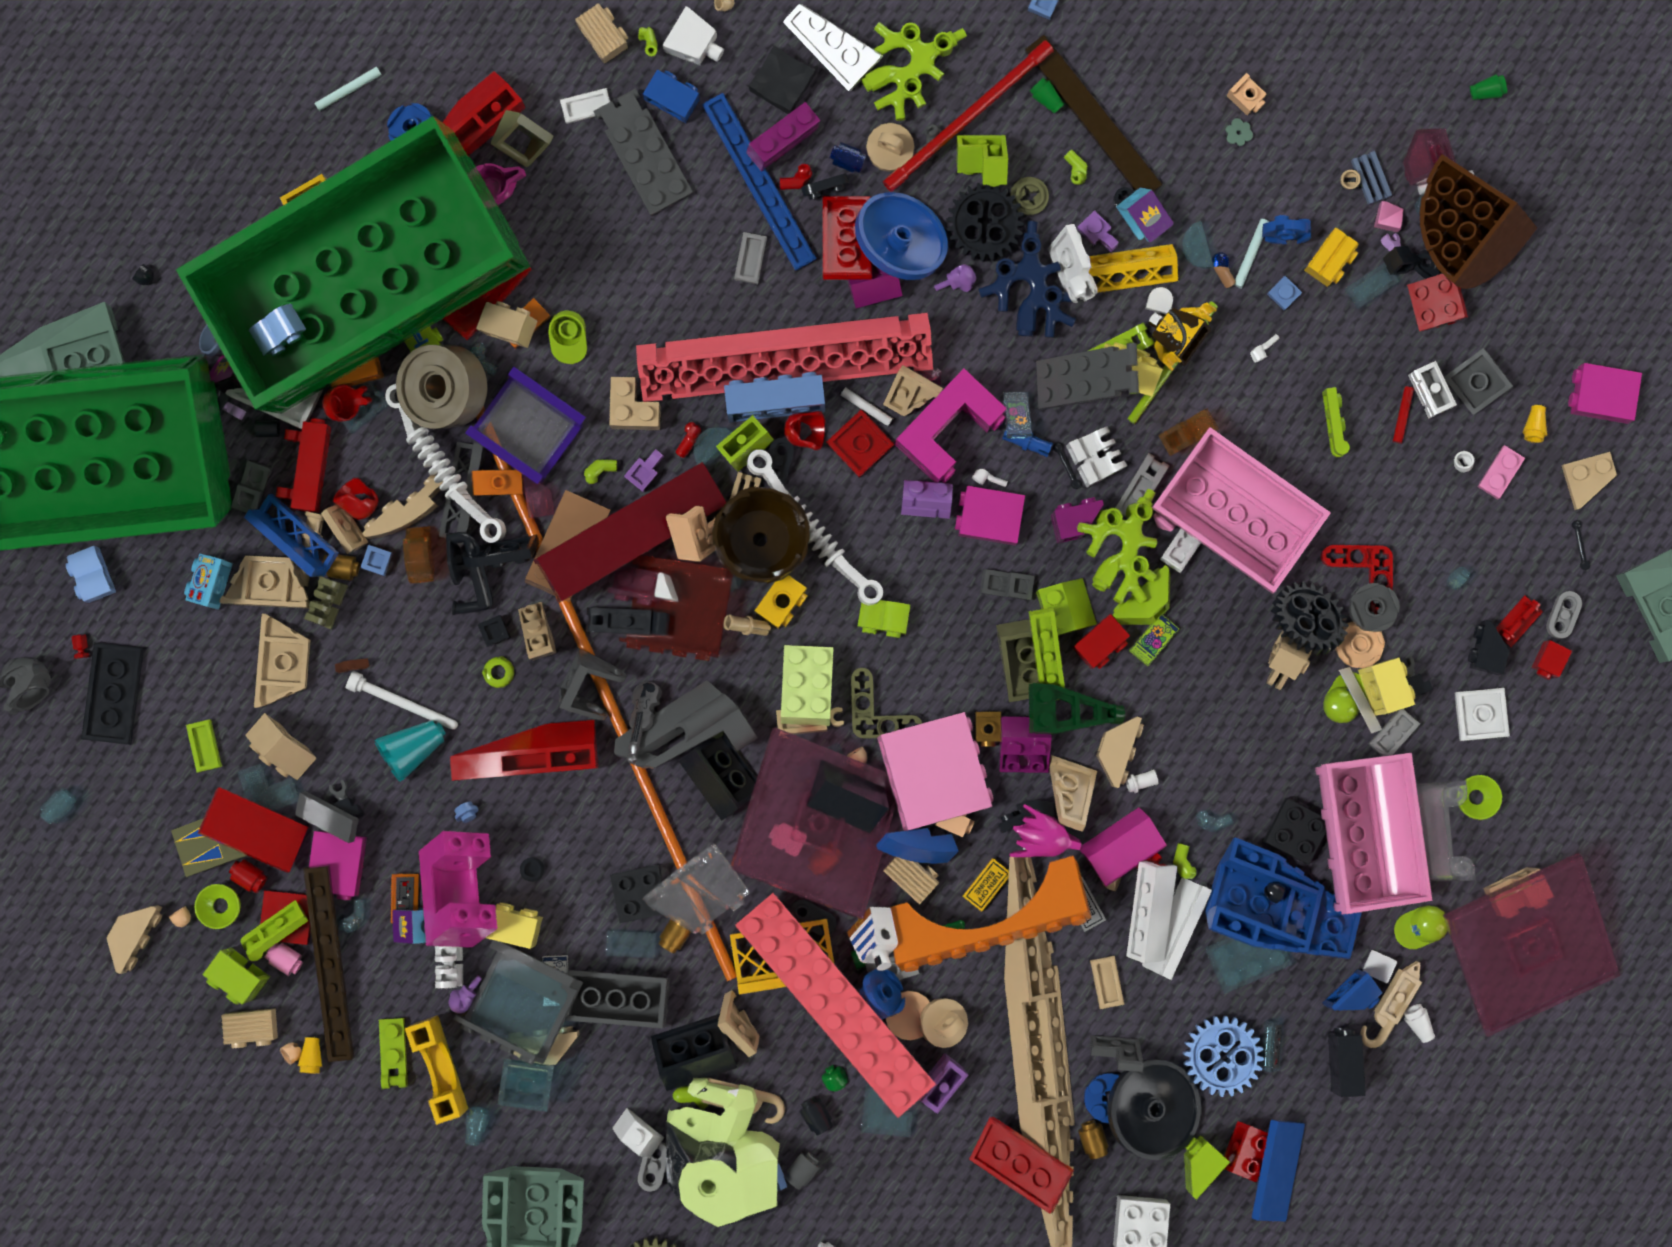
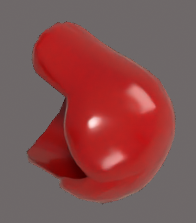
M821 411L798 412L788 417L785 422V436L791 444L816 451L822 448L825 438V419ZM801 422L809 425L812 434L805 440L800 439Z
M359 477L349 480L338 490L333 498V502L351 517L363 520L373 514L377 508L378 496L373 489L365 485ZM366 494L371 498L360 500L355 495Z

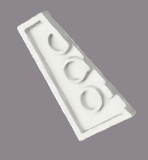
M799 4L783 21L848 91H852L861 79L865 77V74L883 57L874 49L803 4Z

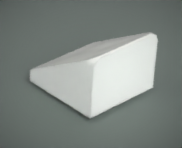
M659 572L655 597L678 602L671 577Z
M1371 950L1362 971L1367 972L1373 978L1388 983L1397 961Z

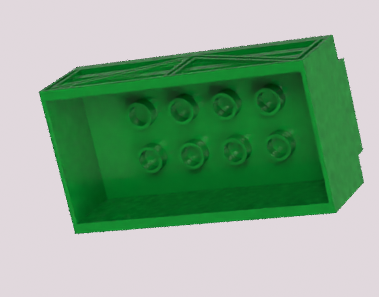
M432 116L179 267L176 271L256 410L282 414L531 266L519 247V242L472 159L467 156L454 131ZM291 303L306 328L300 334L302 338L293 344L285 345L286 350L277 356H272V354L263 356L249 329L276 308Z
M206 354L0 376V550L216 527L231 510L232 500L228 483L230 469L215 381L210 379Z

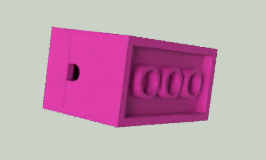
M963 369L896 439L895 446L935 483H940L941 481L946 483L956 471L954 469L956 461L934 439L961 410L967 413L986 432L991 428L995 431L1006 418L1004 413L1007 408L969 372Z
M442 831L419 850L426 946L473 947L497 930L495 905L479 904L476 871L480 865L491 858L489 834Z

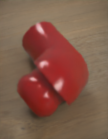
M801 164L798 166V171L793 177L780 178V190L801 189V187L805 186L812 176L810 166L808 164Z
M689 422L685 426L687 434L675 451L682 458H686L701 435V428L695 422Z

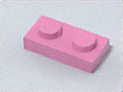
M1502 446L1477 487L1496 499H1500L1525 458L1507 446Z

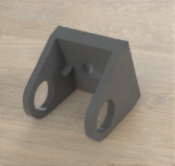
M579 648L559 689V708L594 719L606 720L608 712L604 708L577 695V692L587 673L616 682H624L627 676L619 668Z

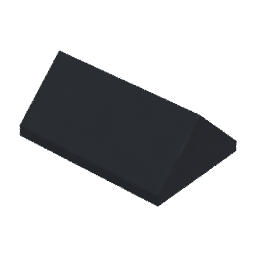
M820 760L806 807L865 833H871L889 809L885 788L829 762Z

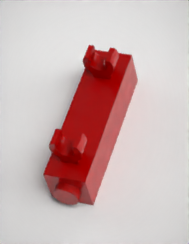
M311 418L310 422L303 421L301 432L285 430L284 439L290 442H300L294 487L293 489L277 487L276 497L292 500L291 508L296 511L319 513L331 434V427L325 424V420Z

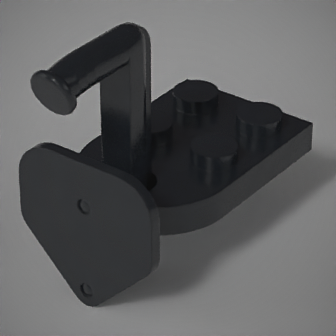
M465 532L446 534L447 564L454 585H459L465 575L464 569H469L477 601L466 603L454 601L452 604V615L490 609L493 605V597L485 566L491 565L492 568L506 565V562L515 561L517 564L528 562L539 545L537 534L481 545ZM464 542L466 551L461 554L457 543Z

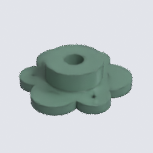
M1239 118L1234 119L1231 125H1228L1225 129L1228 134L1226 137L1227 142L1243 146L1245 141H1250L1253 137L1252 131L1249 130L1250 124L1248 122L1243 123Z

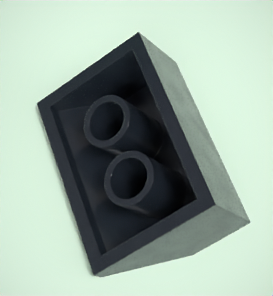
M724 731L711 737L679 761L721 821L766 789L764 783L740 750L737 751Z
M720 1014L651 1036L658 1072L666 1091L688 1085L693 1081V1078H709L737 1068L729 1037L718 1026Z

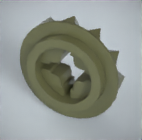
M1025 177L1018 180L1013 185L1010 196H1016L1013 204L1020 203L1022 206L1017 211L1027 216L1039 214L1046 207L1049 200V192L1046 185L1034 177ZM1025 188L1030 194L1037 193L1033 198V204L1029 200L1021 201L1026 195Z

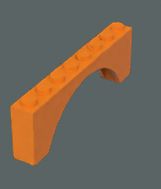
M1074 856L1050 862L1044 881L1034 897L1016 914L988 927L978 929L947 928L922 917L908 903L889 907L892 912L898 945L893 950L896 965L901 971L905 972L915 971L919 969V966L925 964L937 965L942 963L943 959L951 957L953 959L966 956V953L972 951L984 952L989 950L990 946L998 944L1002 946L1009 945L1019 938L1031 939L1044 931L1056 932L1061 930L1062 926L1070 924L1073 926L1081 925L1086 920L1092 918L1079 866Z

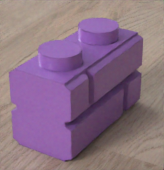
M904 480L901 515L950 519L953 484Z
M944 1053L928 1073V1076L936 1085L919 1100L938 1114L967 1078L968 1073L959 1063Z

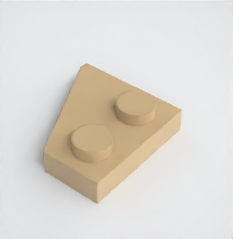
M902 365L883 405L902 416H906L915 408L923 406L931 398H936L943 388Z
M1610 452L1562 465L1575 510L1582 508L1617 475Z
M731 990L724 995L718 1026L736 1044L738 1049L750 1057L757 1053L760 1036L751 1024L745 1010L739 1012L733 1002L736 994Z

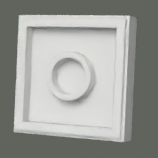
M1505 688L1455 692L1460 741L1510 736Z

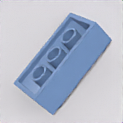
M816 372L803 373L802 377L792 378V375L778 376V380L769 381L766 377L755 378L751 383H744L743 380L730 381L729 385H724L729 423L746 421L752 415L756 419L790 416L798 412H825L822 375H817Z

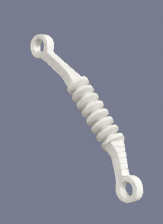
M396 384L389 386L385 394L386 401L391 407L399 408L407 433L406 442L409 445L415 444L412 448L414 452L421 451L418 454V459H426L423 466L425 468L431 467L429 474H438L434 481L435 483L443 482L439 488L441 491L448 490L445 497L448 500H455L456 503L481 524L480 534L486 542L493 543L503 540L506 534L504 522L486 514L487 512L468 495L469 493L466 490L467 484L465 482L458 483L461 475H453L456 468L454 466L448 467L450 460H441L445 456L444 451L436 452L439 449V444H431L434 441V437L431 435L426 436L429 430L409 419L400 404L395 400ZM491 524H494L497 528L495 537H492L489 533Z
M764 450L753 451L747 460L749 471L754 475H762L771 489L789 494L777 475L774 474L771 467L772 458L770 454ZM762 457L766 461V466L764 468L755 467L753 459ZM798 496L794 498L797 502H799L800 498ZM801 505L802 508L805 510L806 505ZM806 513L810 525L809 543L815 541L812 550H822L818 556L819 559L827 556L828 559L825 562V566L832 565L858 587V598L863 604L870 606L878 603L883 595L882 586L877 581L867 580L854 569L842 556L845 552L843 548L835 551L834 549L838 542L835 541L829 544L828 541L832 535L822 536L825 527L816 529L815 527L819 520L816 519L810 522L809 519L813 513ZM866 587H873L876 590L877 595L874 599H869L865 596L864 589Z

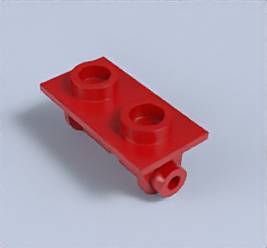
M1525 595L1496 627L1503 641L1510 648L1543 612L1539 608L1541 605L1533 599L1531 601Z

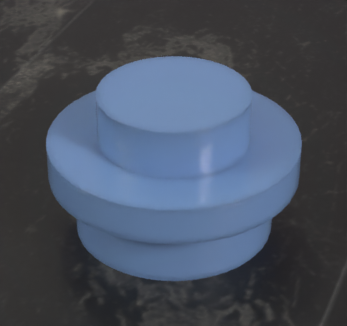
M471 801L465 802L454 810L456 813L455 819L463 823L470 822L476 818V813L479 809Z

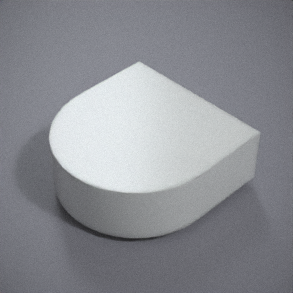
M1163 287L1155 288L1148 297L1145 309L1167 314L1173 303L1171 292Z

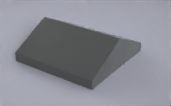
M1485 348L1479 350L1444 377L1472 415H1475L1513 387V384Z

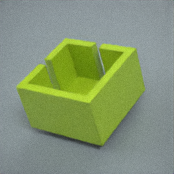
M232 947L220 950L202 974L207 978V984L216 990L220 988L227 993L226 997L237 1005L253 1001L271 977L254 964L247 970L245 965L249 960Z

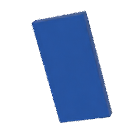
M1282 1120L1270 1121L1252 1219L1286 1222L1305 1127L1304 1123Z

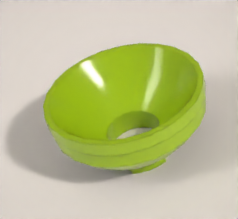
M1474 775L1465 779L1460 784L1456 800L1460 810L1465 815L1473 819L1483 820L1497 813L1502 803V792L1499 785L1492 778L1485 775ZM1473 790H1479L1483 795V800L1478 805L1472 804L1469 800V794Z
M213 884L201 890L195 900L194 907L196 916L203 925L212 929H221L231 925L237 919L241 903L238 894L231 887L224 884ZM219 898L226 900L228 903V908L224 913H218L214 909V903Z

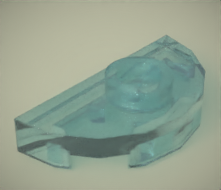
M1198 221L1192 224L1184 235L1182 241L1183 253L1186 259L1194 266L1202 269L1213 268L1202 222Z
M715 427L708 428L702 432L694 444L693 452L696 463L700 464L703 462L706 465L719 451L716 446L730 435L732 431L727 428Z

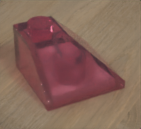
M1446 129L1416 130L1403 161L1405 177L1409 181L1410 186L1427 183L1428 176L1441 154L1456 163Z

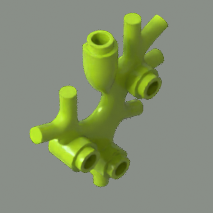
M879 22L874 30L884 38V43L874 48V50L883 55L895 48H904L909 51L911 61L905 67L891 65L879 67L865 74V78L861 79L867 92L871 90L874 92L892 82L897 84V90L874 102L876 109L879 111L888 105H893L896 121L905 120L904 103L906 99L914 100L918 109L924 107L926 102L921 95L922 85L918 77L921 74H929L937 81L942 79L944 73L934 65V60L938 55L945 57L951 54L953 47L958 45L957 42L967 37L963 28L954 33L951 31L947 33L940 32L935 36L933 42L924 43L921 41L920 28L915 23H907L902 27L901 32H893ZM909 34L915 35L913 39L907 38ZM941 44H946L947 47H946V48H941L940 45H941ZM910 87L916 88L914 92H910L908 89Z
M1147 489L1143 497H1139L1136 503H1132L1127 507V520H1123L1122 513L1118 509L1111 508L1102 510L1097 514L1096 525L1080 522L1077 527L1078 532L1090 534L1093 538L1086 552L1091 557L1096 556L1107 536L1115 534L1121 538L1123 547L1120 553L1112 555L1103 561L1092 578L1093 587L1105 592L1106 589L1111 587L1117 573L1122 570L1125 578L1113 598L1115 602L1122 604L1128 592H1132L1139 604L1144 602L1147 597L1140 588L1138 578L1142 576L1148 581L1153 582L1157 576L1149 569L1147 559L1143 556H1138L1137 553L1140 547L1155 548L1157 545L1156 538L1147 537L1142 534L1143 522L1149 520L1153 512V504L1151 502L1156 493L1151 489Z

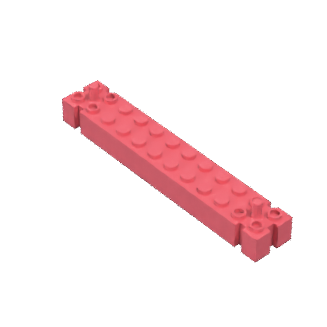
M927 313L908 315V320L899 321V317L894 316L665 342L666 347L656 348V343L636 345L637 366L643 402L663 400L662 395L672 394V399L725 393L724 385H729L730 381L743 380L744 383H751L753 379L766 377L769 381L778 380V376L792 375V378L802 377L803 373L816 372L817 375H822L823 382L897 374L902 365L913 367L914 372L933 370L931 329Z

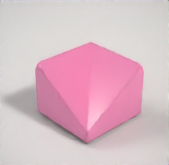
M1382 201L1378 207L1374 227L1398 233L1402 226L1403 209L1389 202Z

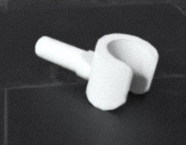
M1277 334L1250 352L1254 363L1267 357L1264 350L1279 340Z
M985 469L976 470L972 476V479L981 485L984 484L986 479L1004 487L1007 485V481L994 477Z

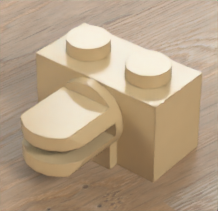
M1283 630L1273 645L1268 662L1269 667L1273 669L1267 679L1268 685L1272 686L1281 673L1275 686L1278 690L1282 689L1288 677L1296 680L1299 673H1305L1310 661L1308 659L1312 652L1311 650L1309 654H1306L1304 647H1301L1298 651L1295 642L1289 645L1290 638L1288 636L1281 637L1284 632Z

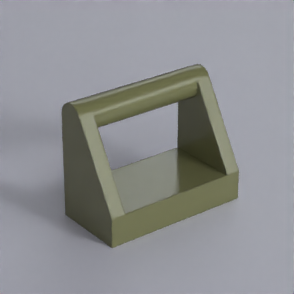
M506 110L491 140V145L527 168L550 145L553 135L523 114ZM516 128L531 138L524 155L504 142Z

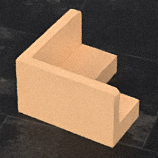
M695 506L684 515L668 514L666 516L678 559L700 562L716 550L713 544L712 532L715 518L707 523L703 507Z

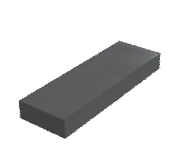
M306 791L299 793L296 816L347 843L355 841L358 818Z

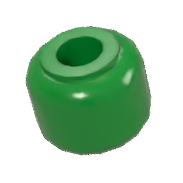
M834 1065L825 1068L826 1073L822 1075V1081L829 1091L835 1092L843 1089L848 1083V1077L843 1067L838 1066L835 1068Z

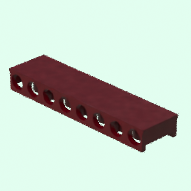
M701 462L533 561L540 568L559 603L669 539L671 533L666 520L668 514L684 515L693 507L701 506L704 509L705 516H708L723 507L727 502L706 466Z

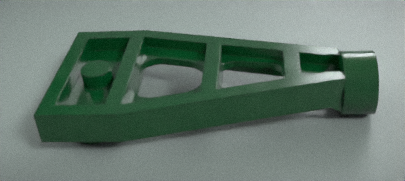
M1029 684V733L1054 735L1109 723L1122 724L1125 719V708L1123 705L1108 704L1057 685ZM1060 699L1071 705V719L1065 721L1056 720L1055 700ZM1080 704L1093 707L1092 720L1080 719Z

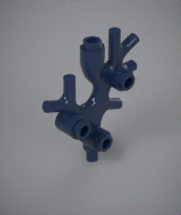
M1028 221L1027 233H1024V240L1021 245V250L1024 254L1022 261L1014 263L1007 258L1001 259L996 265L995 271L998 276L996 281L978 290L981 298L996 294L999 298L998 311L1008 312L1010 286L1017 280L1027 281L1031 291L1018 310L1016 323L1018 336H1033V332L1036 330L1037 310L1044 308L1046 310L1045 337L1054 338L1055 324L1057 322L1073 327L1076 318L1064 313L1059 308L1061 302H1072L1068 292H1062L1059 287L1047 286L1046 284L1047 277L1052 273L1061 271V267L1058 261L1048 265H1043L1040 262L1041 242L1040 234H1037L1038 222ZM1033 244L1035 250L1029 251L1026 246ZM1007 266L1010 272L1004 274L1001 272V268ZM1054 293L1056 300H1049L1047 295Z

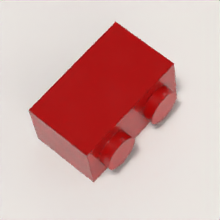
M1109 614L1072 648L1090 669L1096 666L1100 669L1110 660L1107 656L1115 650L1118 653L1128 644L1126 639L1130 635Z

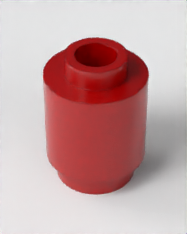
M245 859L241 862L237 860L229 870V873L232 874L230 880L249 892L258 893L268 879L264 875V871Z

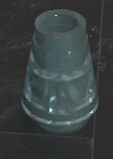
M471 1107L469 1112L466 1113V1144L472 1146L479 1145L490 1121L487 1109Z

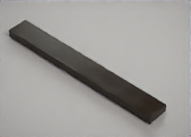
M1043 35L1025 48V52L1028 55L1044 40L1049 43L1050 41ZM1053 47L1054 52L1037 65V68L1047 80H1050L1056 92L1134 191L1139 188L1151 189L1153 192L1162 186V183Z
M330 865L304 867L303 872L328 1062L353 1060V1044Z

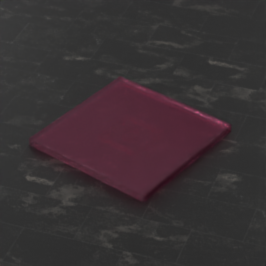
M772 728L729 870L855 918L863 919L883 852L878 850L876 845L889 832L896 807L887 772L781 729ZM821 760L885 788L889 809L871 833L845 823L846 818L844 817L838 820L806 806L809 797L812 796L811 790Z
M1579 853L1443 915L1478 1018L1487 1037L1620 976L1583 857Z

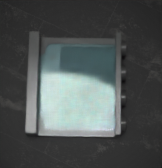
M492 940L490 948L496 950L497 953L465 1018L455 1015L454 1020L461 1023L460 1028L471 1034L477 1031L481 1034L480 1039L490 1044H493L494 1041L500 1043L501 1050L512 1055L514 1051L521 1054L519 1059L533 1065L534 1062L544 1064L583 982L504 942Z

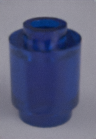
M840 142L839 146L834 145L829 158L833 160L832 165L852 173L854 171L860 173L866 154L861 153L862 150Z

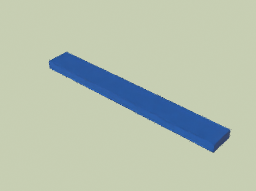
M721 93L703 103L702 106L794 270L797 271L816 260L815 255L766 168L760 171L746 153L750 140L725 95Z

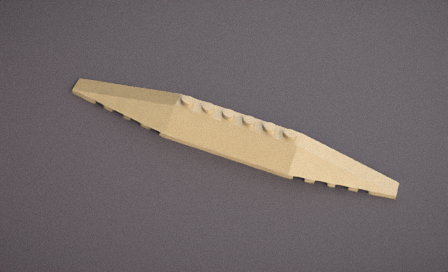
M1010 857L1007 919L1021 910L1036 894L1033 883L1037 882L1031 857ZM1044 931L1031 939L1019 938L1014 940L1012 944L1006 945L1004 980L1018 1115L1022 1136L1071 1167L1070 1151H1074V1140H1070L1069 1125L1074 1126V1111L1059 972L1057 965L1052 966L1051 953L1054 951L1051 941L1047 942ZM1069 1182L1053 1213L1049 1214L1041 1208L1051 1247H1072L1073 1216H1069V1203H1073V1191H1069Z

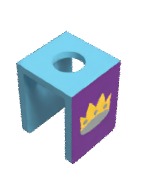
M1139 188L1116 206L1139 240L1145 237L1148 242H1152L1173 225L1170 216L1151 189Z
M419 908L416 911H392L394 942L426 943L423 908Z

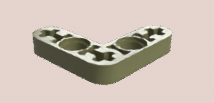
M858 668L853 672L851 676L852 729L857 737L869 739L885 734L880 728L884 720H891L894 723V731H897L899 728L897 719H902L901 724H909L910 719H914L915 724H923L921 719L914 715L874 716L872 673L866 668ZM859 672H864L865 676H869V681H865V689L870 688V694L865 692L855 694V688L860 689V683L855 681V677L859 676ZM865 696L869 699L870 705L866 710H859L856 707L855 702L858 697ZM862 720L866 722V725H874L872 720H878V735H873L874 730H866V734L862 735L860 730H856V725H860Z

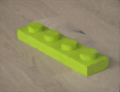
M1053 607L1029 611L1038 683L1052 684L1065 688L1055 611Z

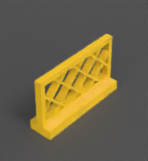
M827 919L799 923L803 928L808 927L807 933L812 926L823 925L824 936L819 943L817 941L815 943L828 953V958L834 964ZM741 933L730 934L739 994L786 987L774 972L770 973L762 967L765 963L764 960L759 965L748 957L754 949L753 947L749 949L746 955L737 949L736 939L745 938ZM824 940L826 941L827 949L821 945ZM738 954L744 957L740 963ZM746 959L758 967L752 976L742 977L740 967ZM759 970H762L763 972H765V974H759V975H757V973L759 972Z

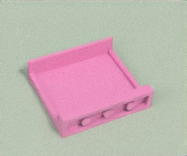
M965 712L877 737L904 831L914 830L992 807L991 802L994 801L991 789L986 787L984 780L987 778L984 765L979 763L977 756L980 754L979 746L976 740L973 741L972 722L969 717L966 718Z

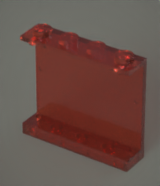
M640 555L633 559V564L639 567L631 609L669 613L668 636L626 634V638L619 637V641L627 643L626 648L640 650L641 646L649 647V652L663 654L664 650H670L673 656L686 658L688 653L696 655L695 659L709 662L710 657L718 658L733 574L725 568ZM659 572L671 577L678 602L655 597Z

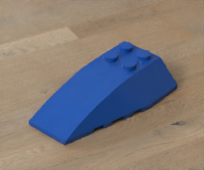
M1236 837L1233 838L1217 866L1211 888L1212 892L1207 903L1205 912L1209 930L1252 947L1350 959L1362 912L1342 914L1339 911H1335V894L1332 895L1325 890L1322 884L1309 879L1302 870L1292 867L1282 856ZM1270 882H1277L1285 886L1284 895L1277 904L1268 900L1264 894V888Z

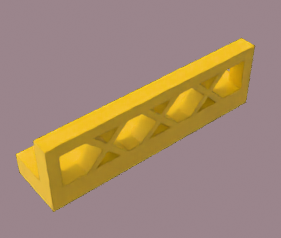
M1173 244L1089 256L1091 264L1089 274L1092 277L1098 276L1101 278L1096 285L1097 293L1178 281V261ZM1171 265L1172 274L1160 275L1157 273L1163 266ZM1145 269L1149 272L1144 278L1137 279L1133 276L1138 270ZM1121 272L1125 275L1120 282L1110 280L1115 273Z

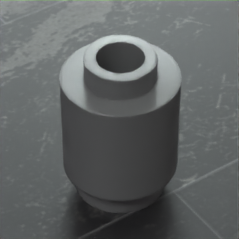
M801 1152L788 1168V1174L785 1176V1179L798 1190L803 1186L806 1187L819 1171L820 1166L818 1163L820 1160L810 1152L807 1154Z

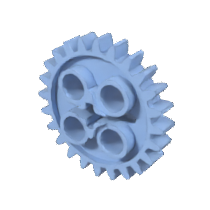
M1223 1015L1222 1022H1219V1019L1213 1016L1212 1024L1204 1019L1205 1027L1202 1028L1195 1025L1198 1033L1189 1032L1193 1040L1192 1042L1185 1041L1184 1043L1190 1047V1050L1183 1051V1054L1189 1057L1183 1064L1192 1067L1187 1071L1188 1075H1196L1193 1078L1194 1084L1202 1081L1200 1085L1201 1090H1205L1209 1086V1093L1211 1095L1215 1093L1216 1089L1221 1097L1224 1096L1225 1090L1228 1091L1230 1096H1233L1235 1088L1240 1093H1243V1084L1251 1087L1249 1079H1258L1254 1071H1262L1257 1062L1263 1061L1264 1058L1257 1055V1053L1261 1052L1263 1047L1255 1045L1260 1041V1038H1251L1254 1029L1250 1028L1245 1031L1247 1025L1245 1022L1237 1026L1238 1019L1233 1017L1230 1023L1226 1015ZM1228 1032L1230 1035L1229 1042L1221 1045L1218 1040L1220 1034ZM1236 1041H1240V1044L1237 1047H1234L1232 1050H1230ZM1207 1048L1210 1049L1212 1052L1211 1058L1207 1061H1202L1200 1058L1201 1051ZM1220 1051L1228 1052L1226 1055L1227 1061L1219 1060L1221 1057L1219 1055ZM1239 1051H1245L1246 1060L1243 1063H1236L1235 1055ZM1217 1062L1210 1071H1207L1209 1065ZM1226 1067L1228 1070L1227 1077L1219 1080L1216 1075L1218 1069Z

